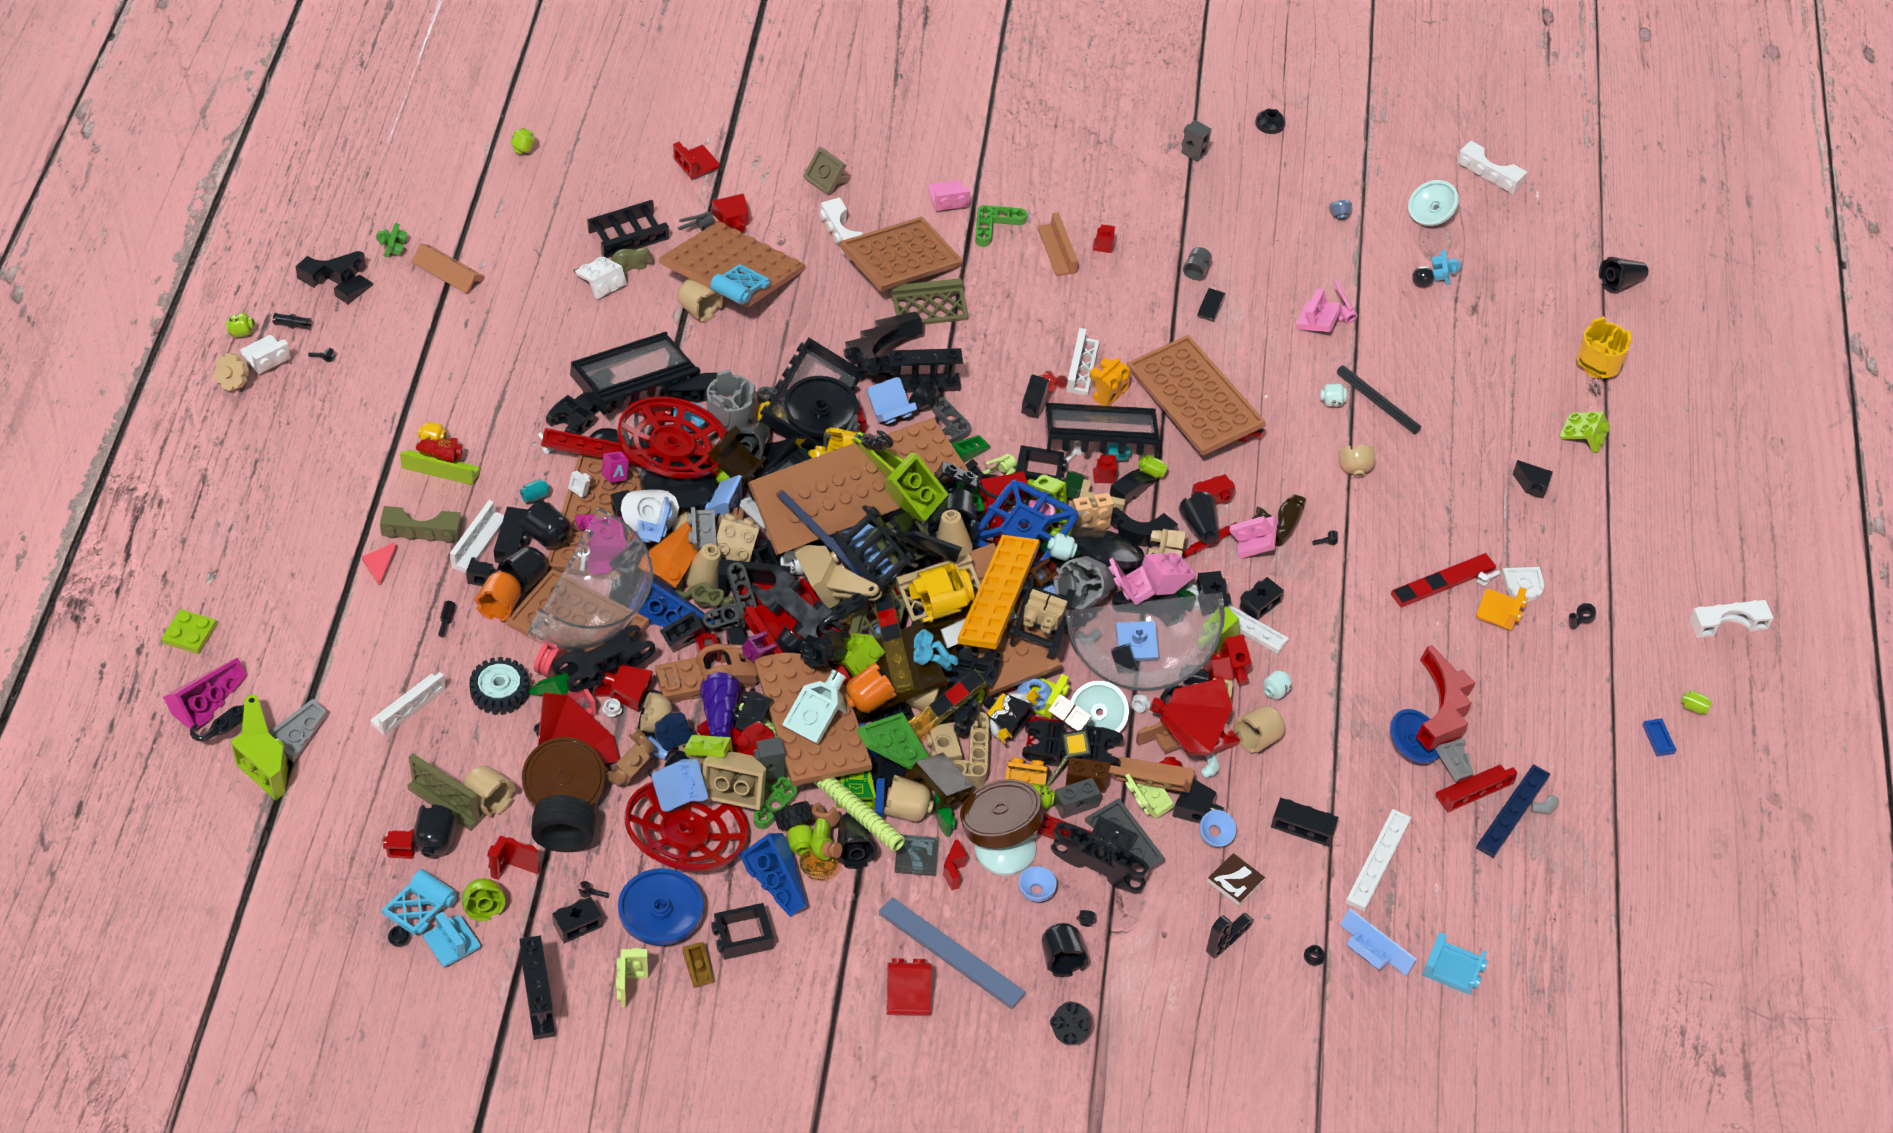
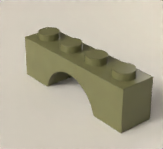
M384 506L380 520L381 536L458 542L462 527L461 512L441 511L435 518L427 521H416L409 518L402 507Z

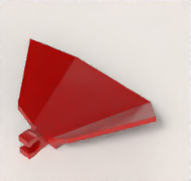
M1224 677L1177 688L1174 690L1168 705L1161 699L1154 697L1150 711L1162 715L1160 722L1187 754L1205 756L1212 754L1233 710Z
M543 693L538 745L557 737H571L589 744L598 753L603 764L619 761L614 736L569 695Z

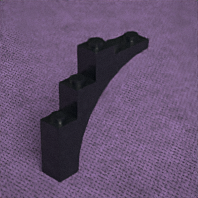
M916 312L875 320L876 327L860 331L861 338L845 342L846 348L843 350L845 359H848L852 365L861 364L870 376L878 374L876 358L882 351L899 341L923 334L922 320Z

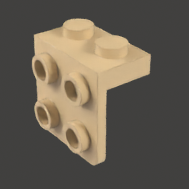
M731 513L720 514L716 545L720 549L721 558L749 562L759 531L758 525L749 518L741 520Z

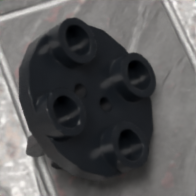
M1069 1001L1062 1004L1050 1019V1025L1056 1038L1066 1045L1080 1044L1091 1031L1092 1023L1089 1011L1077 1002Z

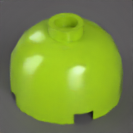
M478 878L471 881L462 893V906L470 919L488 921L492 919L490 916L496 913L499 915L505 907V896L500 885L495 881L487 878Z

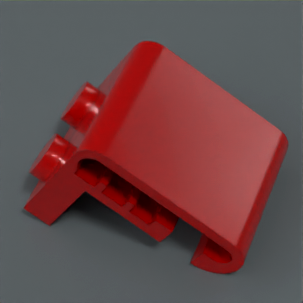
M892 958V962H887V1015L930 1016L931 963H926V959H913V963H904V958Z

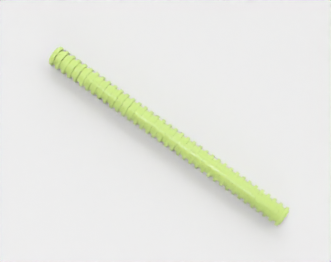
M744 703L740 704L737 710L741 711ZM765 717L763 724L773 731L776 738L773 724ZM835 777L813 782L847 811L848 814H851L864 828L876 836L878 840H881L891 851H897L902 847L905 841L904 836L900 835L890 824H887L877 813H874L869 806L857 798L853 792L840 783L839 780H836Z

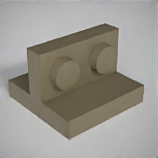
M818 147L803 175L808 181L830 195L836 184H847L849 177L843 174L847 165L823 147Z

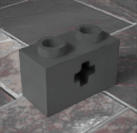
M1194 120L1184 128L1181 153L1198 162L1208 152L1211 128Z
M781 737L756 741V750H753L754 758L766 767L765 780L785 777V751Z
M1089 778L1056 789L1053 804L1061 819L1099 807L1101 792L1093 778Z

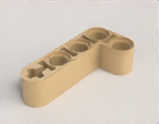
M979 712L974 724L970 728L969 761H952L973 784V788L982 787L986 783L989 717L984 712Z

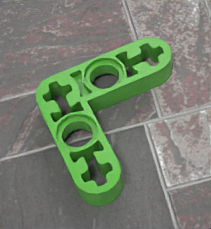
M980 206L977 210L975 243L981 247H986L990 244L992 223L1025 224L1027 221L1026 210L1012 207ZM998 214H1005L1006 216L1000 217ZM985 224L988 225V227L983 228L980 225Z
M786 777L775 778L778 782L774 785L768 784L767 780H765V789L772 794L763 803L761 809L756 810L754 813L753 823L757 828L767 829L775 822L773 812L791 805L797 798V786H792L790 780ZM778 802L781 804V807L774 809L770 804Z

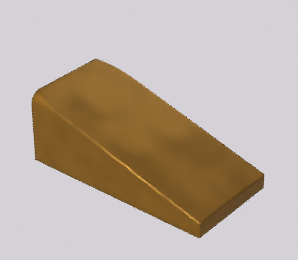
M704 942L684 946L682 952L693 988L715 983Z

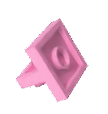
M1317 289L1311 301L1306 302L1296 323L1297 329L1331 332L1341 311V304L1327 303L1324 289Z
M1262 516L1230 525L1231 534L1239 542L1237 554L1240 558L1275 549L1277 519L1274 516L1268 518Z

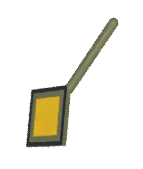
M1087 729L1061 733L1065 757L1045 785L1050 786L1069 757L1091 755Z

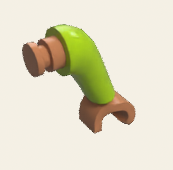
M816 803L812 807V814L816 820L811 841L812 853L816 858L825 861L831 857L839 858L842 853V846L840 843L832 842L830 839V828L835 826L841 817L835 807H832L829 812L825 813L822 805Z

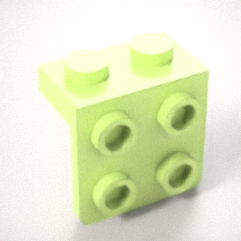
M1129 773L1125 775L1128 779L1126 782L1127 787L1134 794L1136 801L1143 808L1147 816L1151 814L1156 820L1174 808L1175 804L1165 789L1137 784Z
M621 949V958H617L616 977L617 1001H621V1007H626L627 978H648L647 949Z

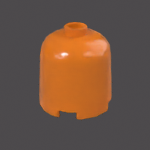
M495 572L491 574L474 599V602L478 605L477 611L490 620L493 617L500 619L501 622L507 620L521 596V585L509 573Z
M875 662L851 678L846 684L848 697L845 699L851 708L856 707L863 713H869L897 696L886 675L882 676L878 670L880 667Z

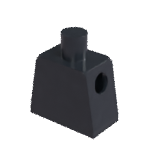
M1193 779L1190 792L1180 793L1172 816L1200 824L1202 817L1212 810L1224 811V807L1215 804L1216 791Z

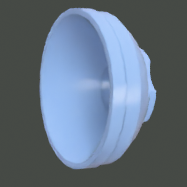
M1032 679L1019 685L1017 693H1028L1031 690L1030 686L1038 685L1041 689L1037 692L1041 697L1035 699L1037 705L1030 704L1034 711L1045 709L1046 701L1052 692L1051 687L1045 681Z
M1212 810L1202 817L1199 824V833L1206 844L1212 847H1223L1234 839L1236 825L1228 813L1221 810ZM1216 826L1219 829V836L1213 837L1209 833V827Z
M1029 867L1019 877V890L1030 901L1042 902L1048 900L1055 892L1056 878L1050 870L1044 867ZM1039 886L1042 888V892L1035 894L1031 891V887Z

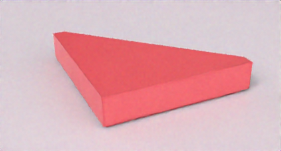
M395 542L362 556V561L378 585L382 583L383 576L387 572L392 555L396 550Z

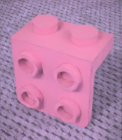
M961 181L928 185V191L936 211L969 206L970 189L969 187H963Z
M1114 558L1109 559L1111 563L1109 569L1115 577L1114 581L1119 588L1122 587L1124 589L1122 591L1127 600L1131 599L1137 605L1156 594L1143 566L1125 575Z

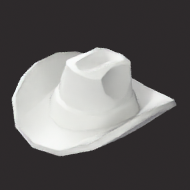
M664 490L632 491L627 493L622 500V518L628 528L636 532L638 519L657 524L663 500L666 496L669 497V502L672 503L671 517L666 519L668 530L672 527L678 516L679 506L676 497Z

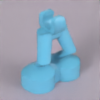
M925 629L917 633L914 638V662L924 665L928 661H935L947 671L952 669V664L958 665V658L950 655L940 641L932 643V633ZM933 648H936L940 655L933 654Z

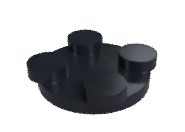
M880 754L874 757V763L870 772L875 783L878 778H885V787H891L894 775L905 778L906 768Z

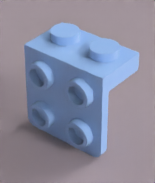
M899 377L873 385L866 390L878 423L885 421L888 424L896 421L895 417L901 415L902 418L913 415L912 411L917 410L915 402L909 404Z
M664 497L657 524L638 519L636 532L640 540L660 543L661 537H665L667 531L666 519H670L672 514V503L669 502V497Z
M682 759L652 773V780L662 811H670L689 801H704L708 799L707 787L703 781L701 766L697 759Z

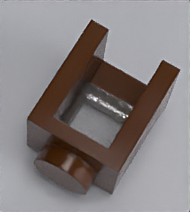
M1046 558L1030 568L1026 581L1029 582L1033 575L1035 576L1033 586L1040 587L1058 575V572L1054 571L1051 573L1046 563L1050 560Z

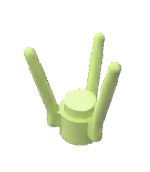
M1006 454L987 461L986 465L999 463L983 471L984 474H989L999 469L1003 473L1013 474L1016 472L1014 468L1017 467V462L1011 454Z

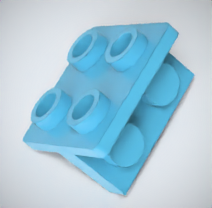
M444 912L435 915L437 927L423 934V939L442 967H446L480 948V943L460 915L454 918H447Z

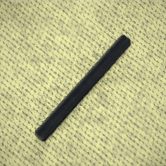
M1341 365L1337 369L1339 376L1413 434H1417L1420 431V424L1347 367Z

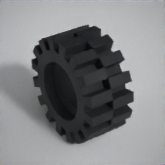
M808 801L794 803L773 812L778 829L793 827L813 818Z

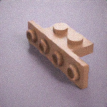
M1161 722L1150 727H1143L1137 732L1136 743L1138 745L1155 739L1164 754L1181 748V745Z

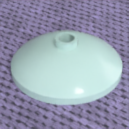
M1443 180L1426 182L1419 186L1411 195L1408 203L1409 213L1418 224L1424 226L1441 224L1455 213L1459 204L1458 192L1452 184Z
M1105 681L1089 682L1080 687L1071 699L1072 703L1092 716L1088 726L1104 727L1120 733L1127 723L1129 715L1127 699L1123 692L1111 683ZM1102 709L1103 715H1096V711Z
M1030 836L1016 845L1005 848H985L975 844L974 851L978 862L986 870L994 874L1010 876L1023 872L1032 864L1036 854V843L1034 838Z

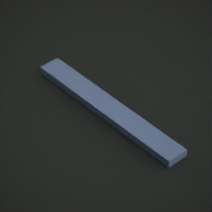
M893 897L879 910L881 917L1010 1009H1013L1025 996L1023 989Z

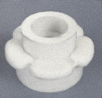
M1135 695L1131 706L1136 712L1143 713L1150 708V701L1145 695Z
M608 699L605 701L602 711L608 717H615L622 712L621 704L617 699Z

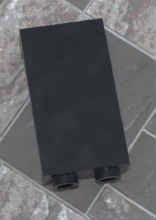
M721 559L718 589L724 591V596H727V590H731L726 570L734 562L744 565L749 581L776 583L775 576L768 569L770 564ZM774 565L789 574L791 573V566ZM734 566L731 572L737 576V580L734 581L736 584L739 581H744V579H739L738 573H740V569H736Z

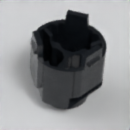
M961 488L946 490L949 495L928 517L929 535L936 538L942 514L947 510H956L961 514L971 542H973L977 538L978 532L976 503H973V495Z

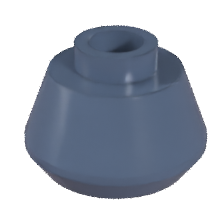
M1349 200L1335 201L1330 204L1329 209L1338 220L1348 218L1347 215L1351 213L1352 203Z

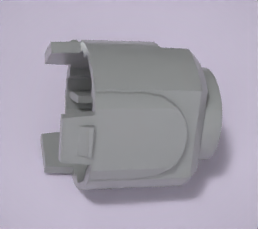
M730 369L717 372L716 379L709 384L707 388V411L712 413L722 423L727 432L735 425L739 429L747 426L750 420L753 419L756 394L755 384H752L745 377L732 375Z
M1082 556L1069 560L1061 566L1057 578L1054 579L1055 594L1060 596L1062 594L1066 595L1068 588L1075 590L1071 607L1086 609L1095 606L1110 594V591L1115 588V577L1105 564L1089 556ZM1091 574L1096 576V578L1090 579L1089 577Z

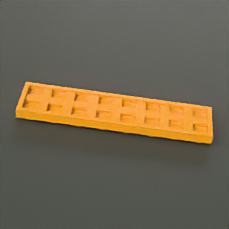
M1008 535L1001 536L958 635V644L997 649L1039 549L1040 542L1038 539Z

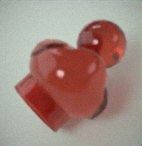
M1050 370L1045 371L1043 375H1038L1049 380L1048 392H1053L1056 385L1059 387L1067 386L1068 378L1064 375L1056 378Z

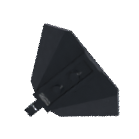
M804 435L795 436L791 439L767 443L763 454L766 457L762 463L764 467L759 472L753 473L755 477L752 480L763 476L792 453L797 446H800L806 440V437Z
M909 512L894 516L889 522L894 526V529L889 530L886 528L884 531L942 560L945 557L956 563L962 547L922 533Z

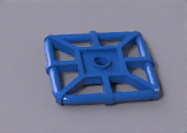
M1016 479L1011 480V483L1003 489L995 502L987 508V513L977 525V538L974 539V542L983 547L989 545L983 539L1000 535L1039 539L1040 537L1049 542L1050 537L1054 538V536L1044 531L1050 523L1069 519L1059 532L1067 535L1075 525L1079 513L1071 506L1051 497V494L1048 492H1042L1024 482L1016 481ZM1018 489L1039 498L1033 508L1021 503ZM1013 490L1017 504L1009 514L999 508ZM1048 503L1064 512L1047 516L1039 511L1044 504ZM997 515L1005 519L999 528L983 531L993 516ZM1026 523H1028V527H1027V528H1025V529L1021 528V526H1020L1021 524H1026ZM1050 549L1046 550V552L1041 557L1039 562L1046 558H1049L1050 560V558L1052 557L1050 555ZM1034 558V561H1033L1031 567H1033L1034 565H1036V560H1035V558Z

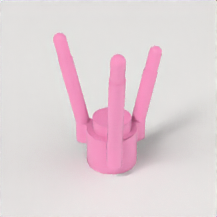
M1335 279L1336 288L1345 303L1337 318L1340 322L1352 323L1358 315L1351 307L1338 281Z

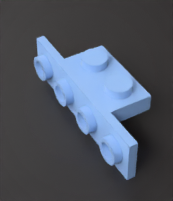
M1348 909L1340 923V926L1353 935L1348 940L1347 945L1355 953L1369 961L1373 967L1380 970L1390 963L1407 976L1417 959L1354 910Z

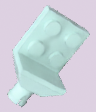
M832 669L825 683L818 681L804 685L782 725L819 744L837 711L843 714L847 712L843 694L839 692L846 676Z

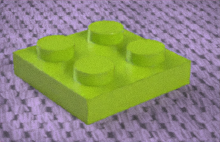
M179 609L161 638L162 643L199 654L217 626V622L215 619Z

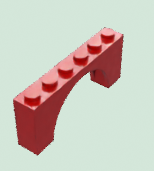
M1024 472L981 479L980 485L988 492L999 496L1003 489L1011 483V480L1016 479V481L1026 484L1028 482ZM977 488L983 501V512L986 514L987 508L996 499L986 495ZM1018 489L1020 499L1027 498L1028 493ZM1012 490L1006 499L1015 502L1016 499ZM1003 502L999 509L1005 511L1010 504ZM997 515L993 516L988 523L989 529L999 528L1003 520ZM1002 535L993 537L994 544L998 545ZM1037 551L1035 556L1036 564L1043 556L1039 551ZM1049 561L1046 566L1051 573L1055 571L1056 563Z

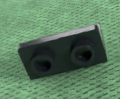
M753 688L749 692L745 691L741 700L744 703L742 710H737L734 717L736 722L735 728L743 731L747 726L755 722L763 724L773 698L756 692Z
M1099 816L1091 835L1093 840L1113 850L1123 848L1130 851L1137 833Z

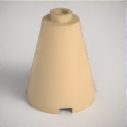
M956 510L945 511L941 516L936 538L962 547L959 557L967 554L971 555L973 546L961 514ZM945 557L943 558V560L940 559L941 561H944V562L949 561V559H947V558H945Z
M705 544L694 556L683 575L684 581L689 588L699 583H708L712 589H717L721 554L720 549L716 545Z

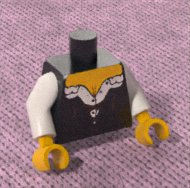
M1030 690L1028 693H1010L1009 695L1002 693L997 700L988 696L983 706L989 709L987 716L989 717V728L992 735L1003 744L1006 743V738L1013 741L1034 713L1030 703L1037 705L1035 699L1041 697V695L1035 690Z

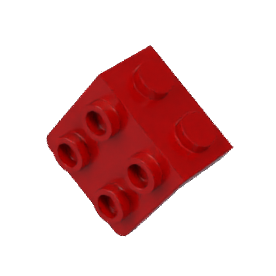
M500 835L495 845H491L488 850V868H490L491 878L499 880L507 864L534 874H538L540 871L539 851L530 844L525 845L511 837L506 838Z

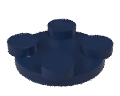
M682 712L669 713L655 723L656 740L666 751L687 743L692 736L691 732H689V724L685 714Z

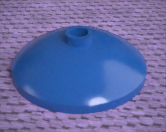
M1404 709L1395 714L1390 722V734L1394 745L1402 755L1416 763L1427 764L1433 762L1439 757L1435 750L1436 748L1428 751L1416 738L1422 724L1430 720V718L1420 711Z

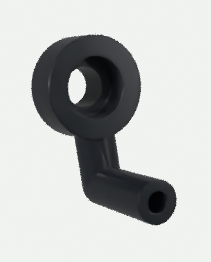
M1589 603L1579 605L1577 615L1575 613L1569 614V627L1576 629L1581 623L1593 622L1596 618L1595 607Z
M726 609L724 612L725 618L732 620L734 618L732 612ZM717 611L719 615L715 616L714 620L721 619L720 611ZM739 618L738 622L736 621L717 628L726 630L730 627L741 626L744 631L746 621L744 618Z

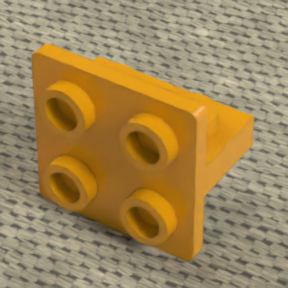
M1012 757V761H1007L1005 780L1012 779L1029 784L1045 785L1048 766L1044 765V761L1032 760V763H1025L1024 758Z

